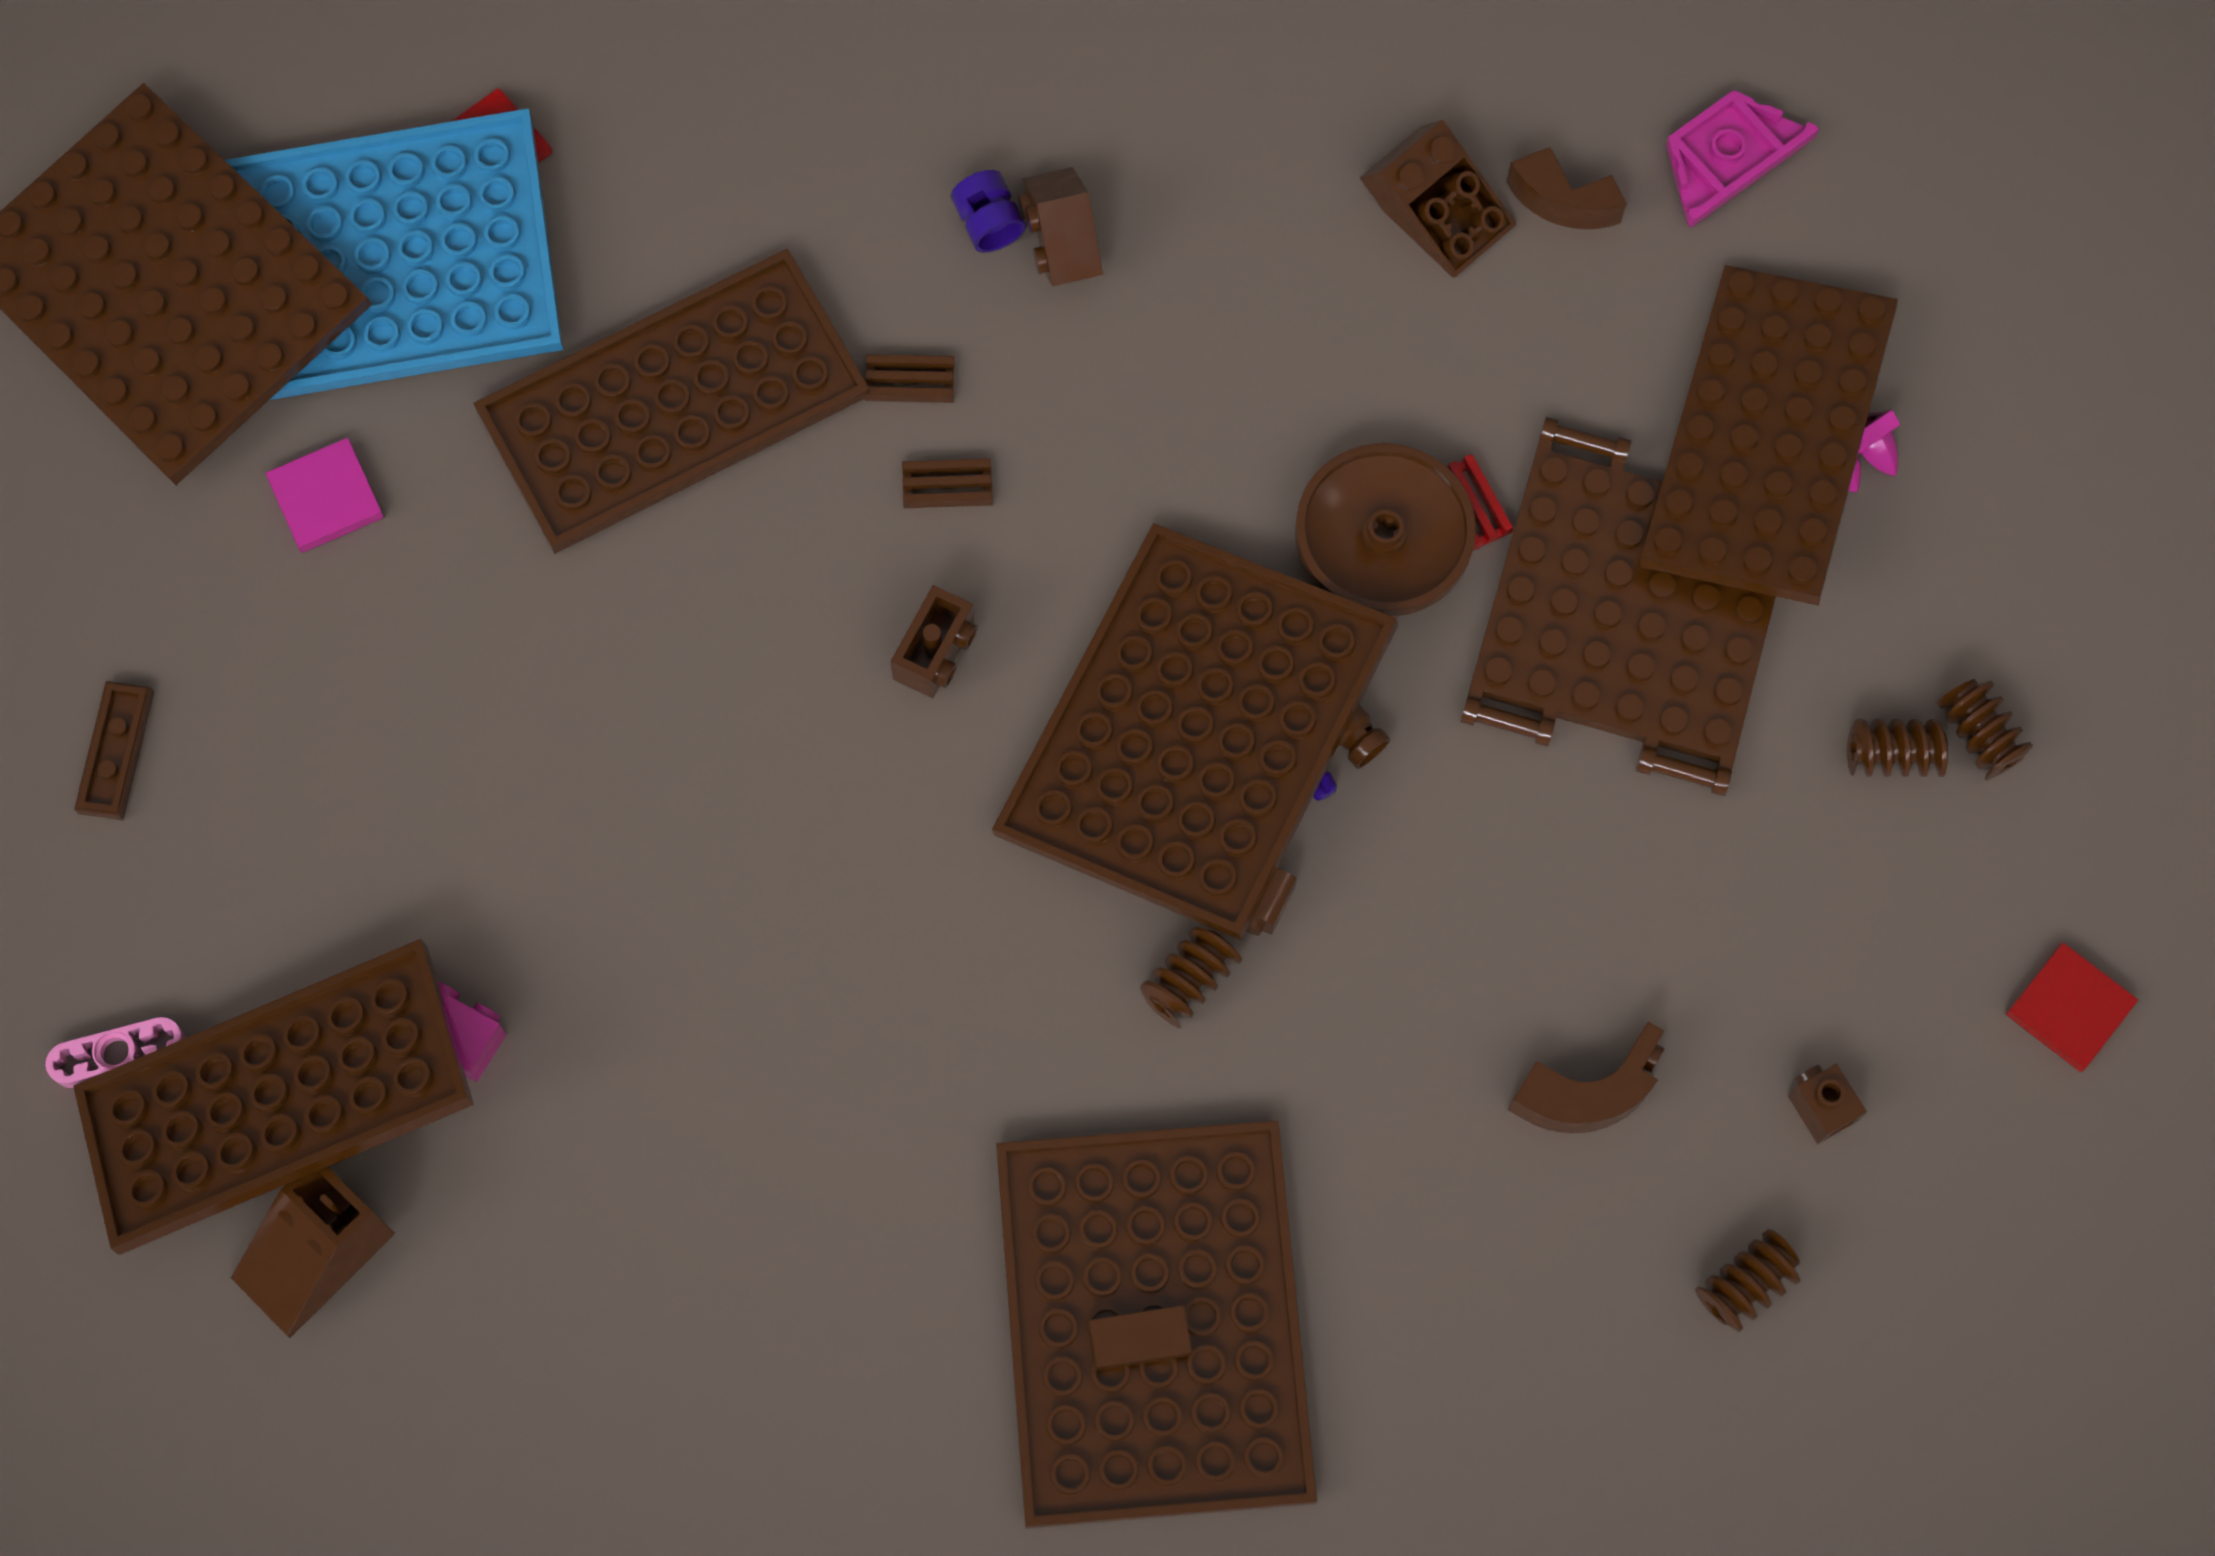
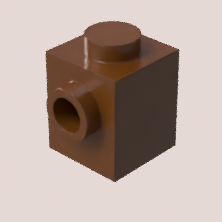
M1837 1064L1824 1071L1820 1065H1816L1795 1078L1798 1085L1788 1095L1817 1144L1855 1124L1867 1113Z

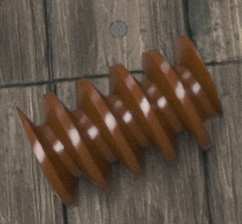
M1972 679L1946 693L1939 699L1937 704L1940 708L1952 707L1946 716L1950 723L1962 722L1956 730V734L1960 739L1972 737L1965 748L1969 754L1981 753L1975 764L1978 769L1991 768L1985 776L1987 781L2022 761L2033 745L2031 742L2018 745L2015 743V740L2023 732L2021 726L2006 729L2005 725L2014 715L2011 711L2001 714L1996 713L1995 710L2004 701L2002 696L1987 699L1986 694L1994 686L1993 682L1988 681L1978 684L1975 679Z
M1856 719L1851 726L1847 741L1848 768L1853 776L1857 763L1862 764L1866 777H1871L1875 764H1880L1884 777H1889L1893 765L1899 764L1902 776L1907 777L1912 764H1917L1920 776L1926 777L1930 764H1935L1938 776L1944 777L1948 765V740L1946 733L1943 731L1940 722L1936 719L1928 720L1924 726L1920 720L1911 719L1906 727L1900 719L1891 720L1888 726L1882 719L1873 720L1870 726H1868L1864 719Z
M1198 926L1193 927L1189 932L1191 942L1187 940L1180 941L1177 945L1179 955L1168 954L1165 958L1167 969L1158 967L1153 971L1155 983L1144 981L1141 984L1142 995L1150 1007L1164 1020L1177 1028H1181L1175 1017L1177 1013L1192 1018L1194 1015L1187 1003L1190 999L1200 1004L1206 1002L1204 995L1200 991L1202 985L1211 990H1217L1218 985L1212 974L1216 972L1225 977L1230 975V971L1224 961L1229 959L1238 964L1243 961L1237 950L1213 930Z
M1767 1229L1762 1234L1763 1241L1754 1240L1748 1245L1749 1253L1740 1251L1734 1257V1265L1726 1263L1720 1268V1277L1711 1275L1705 1281L1706 1289L1701 1287L1695 1289L1698 1298L1706 1309L1723 1325H1728L1737 1332L1744 1329L1738 1317L1740 1313L1751 1320L1758 1317L1753 1307V1302L1756 1301L1767 1309L1772 1305L1767 1294L1769 1289L1781 1297L1786 1294V1290L1781 1282L1783 1277L1795 1285L1801 1281L1795 1269L1800 1264L1796 1252L1774 1230Z

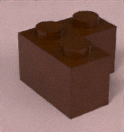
M1070 167L1022 178L1025 193L1018 194L1022 217L1024 220L1027 219L1030 232H1037L1040 247L1033 248L1038 273H1045L1052 286L1103 275L1089 194L1074 168Z

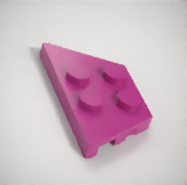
M1734 90L1671 134L1666 142V149L1687 224L1691 228L1814 140L1820 129L1810 122L1807 123L1806 127L1782 117L1784 111L1770 105H1760L1751 97Z

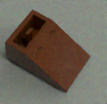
M1444 120L1420 126L1360 177L1382 210L1452 278L1460 274L1516 225V222Z
M326 1167L286 1184L279 1191L231 1279L286 1336L291 1338L395 1233L340 1178Z

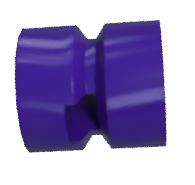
M984 170L977 172L959 182L952 190L950 197L961 220L966 222L965 228L976 251L987 253L1000 250L1015 242L1025 232V222L1015 202L1010 201V191L999 171Z

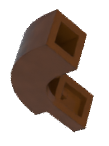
M1648 1021L1621 1067L1612 1075L1598 1081L1580 1082L1571 1080L1536 1061L1508 1111L1535 1126L1561 1133L1592 1132L1621 1121L1645 1100L1658 1081L1657 1078L1642 1069L1644 1068L1651 1073L1665 1048L1657 1043L1664 1030Z

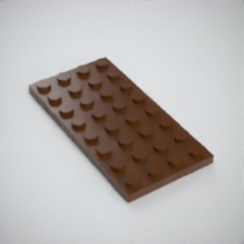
M787 248L473 404L551 549L556 554L865 399V394L870 392V388Z
M1728 265L1724 266L1642 551L1640 567L1819 606L1895 317L1898 299Z
M421 939L73 1086L110 1249L118 1255L474 1105L429 950Z

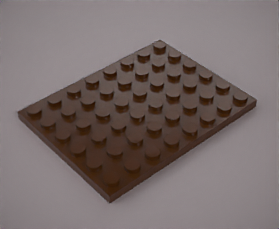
M142 83L0 211V310L176 486L372 306L369 299L145 83Z
M1153 523L992 828L994 835L1242 940L1398 627L1397 618Z
M1279 1121L996 1143L1025 1528L1316 1504L1317 1495ZM1184 1305L1192 1350L1191 1356L1096 1370L1089 1320Z

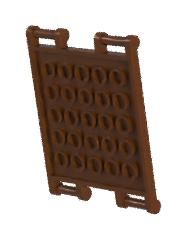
M1546 417L1460 722L1474 726L1475 722L1518 733L1535 738L1536 744L1548 747L1556 718L1643 742L1636 772L1650 775L1651 771L1710 787L1711 793L1725 796L1730 783L1732 768L1776 596L1640 567L1642 551L1662 481L1623 471L1631 440L1618 437L1616 441L1558 425L1559 420ZM1556 442L1611 457L1610 467L1550 451L1552 443ZM1484 697L1541 713V721L1481 705V698ZM1657 746L1718 763L1717 768L1713 770L1656 754Z

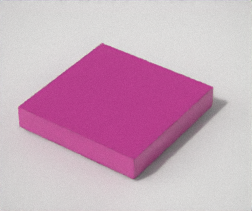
M348 438L265 473L301 553L384 518Z

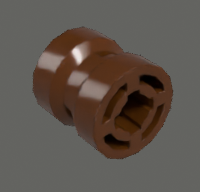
M1360 705L1357 707L1338 745L1343 746L1346 750L1348 749V760L1356 769H1360L1372 761L1387 747L1391 740L1382 729L1372 728L1370 715Z

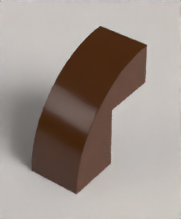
M1551 147L1512 161L1506 180L1507 185L1516 198L1539 217L1554 224L1574 229H1600L1621 223L1627 203L1612 175L1572 190Z

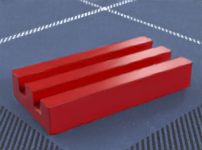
M1469 454L1461 462L1457 463V461L1448 464L1447 468L1458 478L1466 490L1475 518L1484 533L1480 537L1477 533L1475 534L1473 551L1511 534L1513 526L1474 456ZM1463 472H1467L1498 527L1497 529L1493 528Z

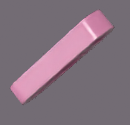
M165 1017L153 1018L60 1043L48 1053L45 1063L46 1071L59 1085L65 1088H74L73 1086L140 1058V1048L134 1039L136 1036H139V1039L144 1044L157 1041L159 1039L158 1032L164 1030L169 1036H174V1039L166 1042V1046L185 1039L186 1036L184 1031L173 1020ZM115 1041L126 1042L129 1048L126 1059L117 1065L107 1064L104 1059V1052L107 1046ZM156 1045L141 1047L145 1055L159 1050ZM92 1048V1056L98 1069L94 1070V1067L89 1062L75 1065L73 1068L74 1074L70 1076L62 1069H59L60 1066L66 1064V1056L72 1055L78 1061L91 1059L92 1057L88 1049Z

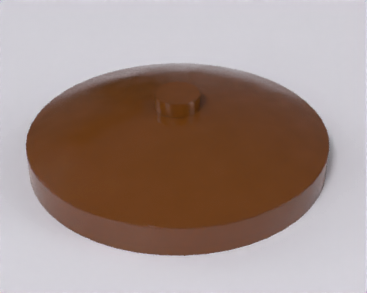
M1389 443L1359 446L1337 455L1324 464L1311 478L1302 494L1295 526L1298 554L1307 574L1318 588L1390 616H1401L1421 611L1446 596L1457 585L1469 564L1476 534L1475 515L1469 496L1461 482L1449 468L1431 455L1418 449Z

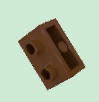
M932 585L890 661L893 680L931 698H934L940 686L947 688L957 668V664L953 661L961 648L967 650L970 647L977 633L978 626L974 624L973 604Z

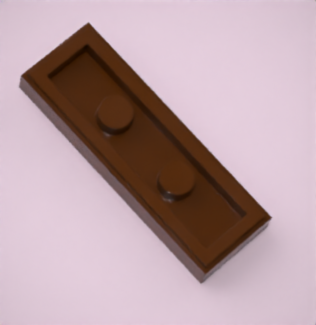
M110 681L105 682L74 808L78 814L116 820L124 819L153 700L154 691L151 687Z

